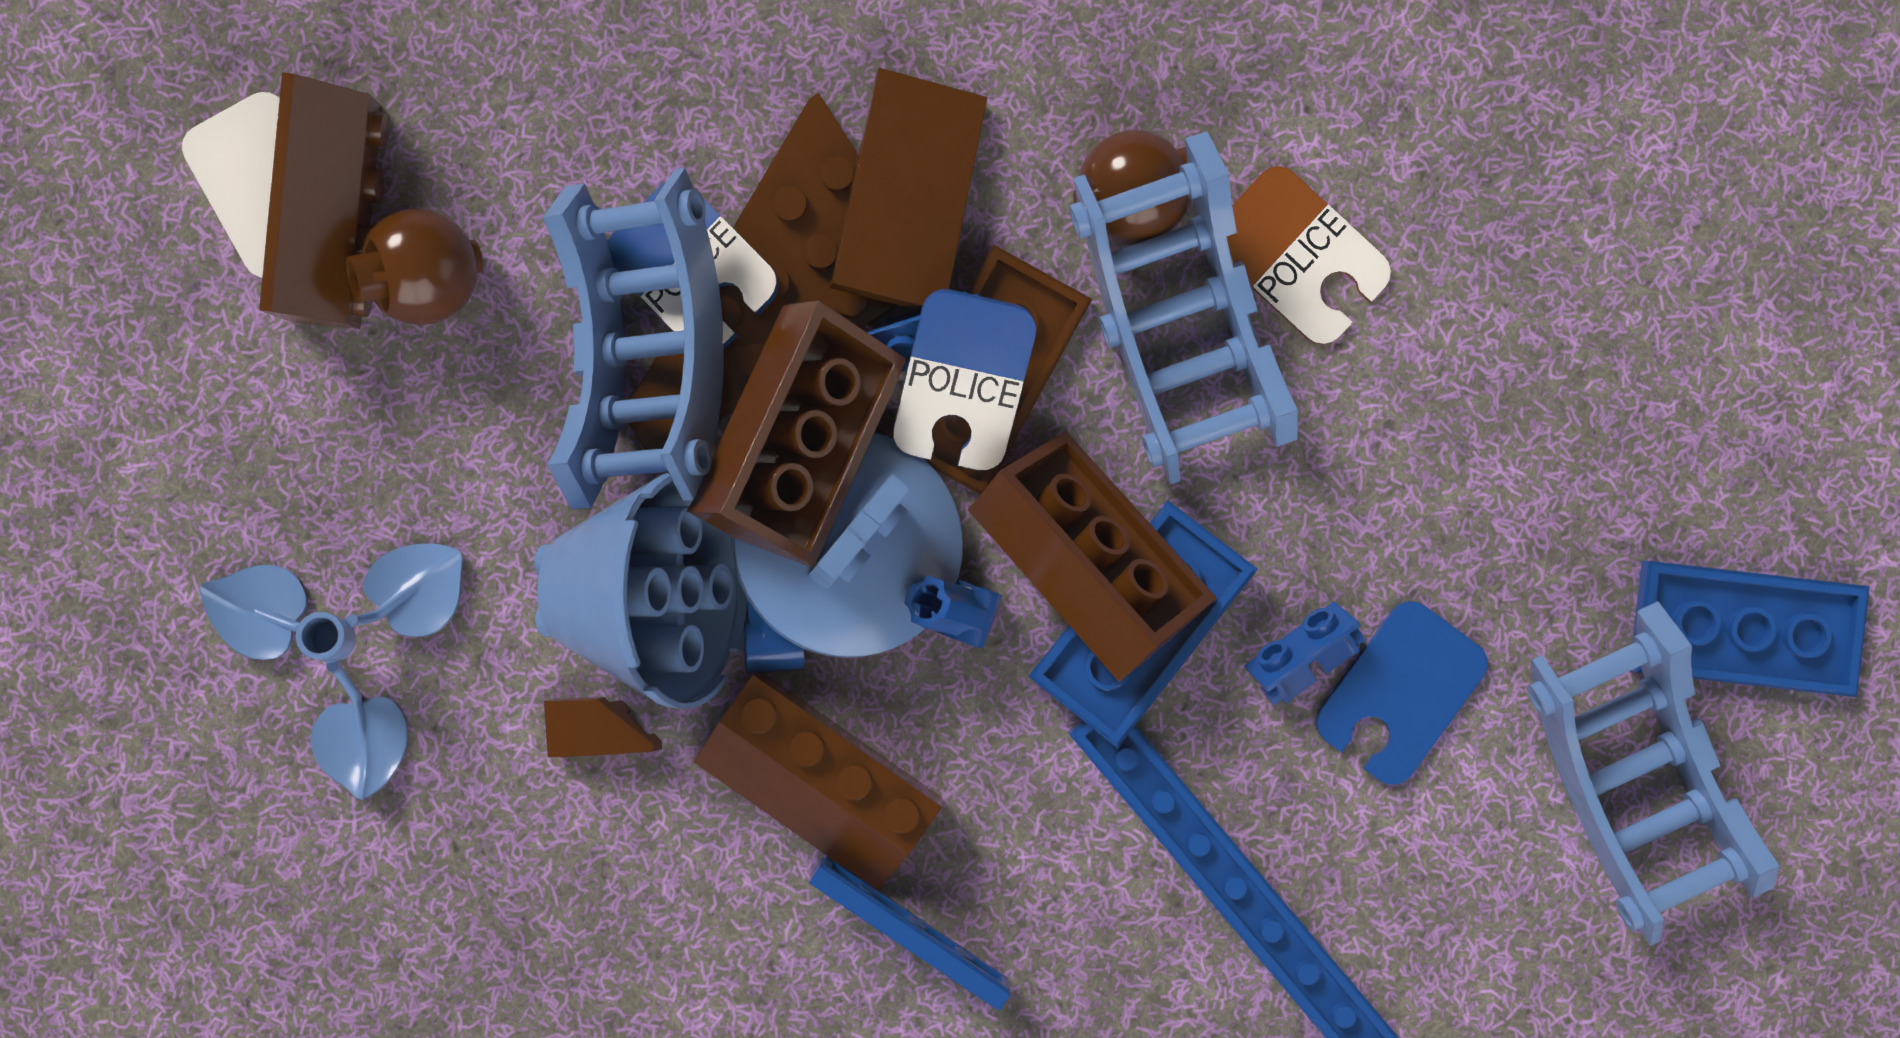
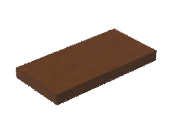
M878 68L839 243L831 289L920 311L925 299L932 292L940 289H949L988 97Z
M993 245L968 293L972 295L979 293L981 297L1022 306L1033 315L1036 323V336L1005 455L997 466L988 470H976L958 466L961 448L969 440L971 428L963 417L946 415L939 418L932 428L934 448L931 460L923 458L934 470L978 494H981L996 476L1092 301V298L996 245ZM894 427L888 436L894 439Z

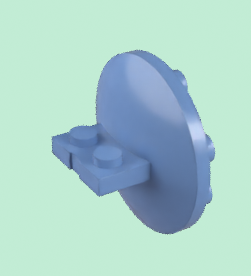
M874 433L814 567L806 566L736 538H733L736 570L743 590L755 611L776 633L789 642L817 654L840 658H859L889 651L906 643L925 629L911 622L909 608L904 604L908 589L911 584L923 581L927 575L956 583L962 562L963 541L960 518L955 502L938 473L925 459L903 452L896 445L894 439ZM936 596L931 601V607L940 610L942 601Z

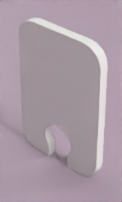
M270 92L253 94L198 124L186 133L182 142V151L189 167L242 261L252 274L261 278L263 275L280 99Z

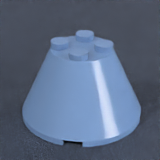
M668 472L561 534L551 544H543L537 549L534 566L538 574L537 597L539 607L536 611L535 623L538 632L542 636L552 637L559 644L656 703L665 707L686 709L708 702L728 680L727 675H721L730 652H741L745 638L744 622H748L746 594L740 583L735 565L733 537L687 512L692 500H682Z

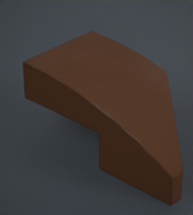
M605 697L559 698L544 701L548 757L654 752L662 749V741L655 733L648 735L629 715L631 709L622 700L609 702Z

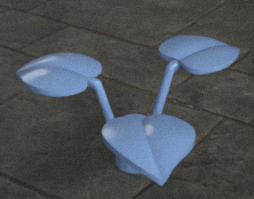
M433 543L409 545L386 553L369 568L363 581L364 593L379 608L360 615L351 614L345 619L327 612H315L306 616L301 622H298L307 609L308 596L306 590L296 575L287 569L275 565L248 567L226 577L201 584L199 587L200 596L211 624L220 637L236 652L255 660L277 659L289 650L294 631L296 632L297 646L304 655L326 662L327 670L333 673L349 695L352 705L346 703L334 704L319 715L312 727L310 737L313 756L317 764L329 777L345 787L357 799H367L384 787L397 771L406 752L408 744L406 718L399 706L389 698L376 697L363 703L360 691L343 669L341 661L347 658L355 647L356 634L354 629L360 625L379 621L385 616L395 632L407 637H426L443 629L453 618L460 602L464 562L462 553L456 548Z

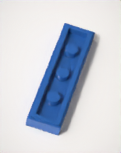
M830 857L821 858L811 874L809 884L998 1011L1001 1010L1011 995L1007 976L879 890L867 884Z

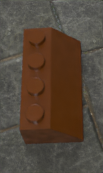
M282 72L259 311L292 323L361 329L362 316L368 317L370 315L373 300L358 303L354 299L345 269L346 257L362 254L364 240L374 227L371 226L372 204H379L383 195V172L381 169H376L378 147H385L388 141L389 119L387 113L381 112L382 106L370 94L305 76Z
M820 301L783 305L715 450L710 471L704 475L687 512L733 538L806 566L814 567L907 359Z
M1064 431L1000 470L968 509L972 516L1119 682L1148 660L1217 599L1067 431Z
M763 672L752 674L693 761L876 890L884 884L907 858L942 808L941 796Z

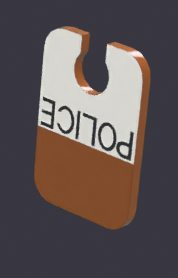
M1275 166L1268 168L1232 205L1237 233L1226 237L1233 263L1242 261L1245 265L1251 288L1306 339L1313 343H1331L1340 337L1352 324V321L1339 310L1331 309L1323 302L1320 289L1325 277L1337 272L1348 275L1355 282L1357 291L1368 302H1372L1390 280L1391 270L1389 262L1384 255L1302 179L1286 167Z

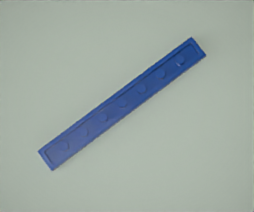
M1083 720L1068 732L1325 1038H1399L1136 726L1118 748Z

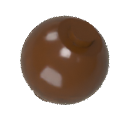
M1127 130L1118 132L1103 139L1089 152L1078 176L1085 174L1096 200L1100 201L1179 173V167L1187 164L1186 146L1176 149L1167 139L1148 131ZM1074 191V193H1073V202H1074V203H1077V202H1078V201H1077V196H1076V191ZM1185 195L1106 223L1108 240L1118 244L1133 245L1172 231L1184 216L1190 201L1189 197Z
M408 209L393 213L378 222L366 236L362 254L346 257L345 269L351 293L358 303L373 300L383 313L393 319L408 324L426 325L448 319L463 308L475 289L477 273L483 271V258L476 240H469L462 228L448 217L430 210Z

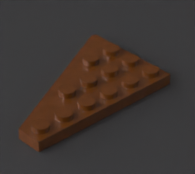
M819 93L811 97L806 103L733 226V229L774 269L779 278L780 286L777 296L759 315L744 302L743 293L738 287L728 285L719 288L722 320L738 335L724 350V374L719 421L734 412L783 305L820 301L861 329H864L899 306L830 288L858 153ZM684 354L656 357L631 399L680 394ZM674 418L628 424L645 450L663 449Z

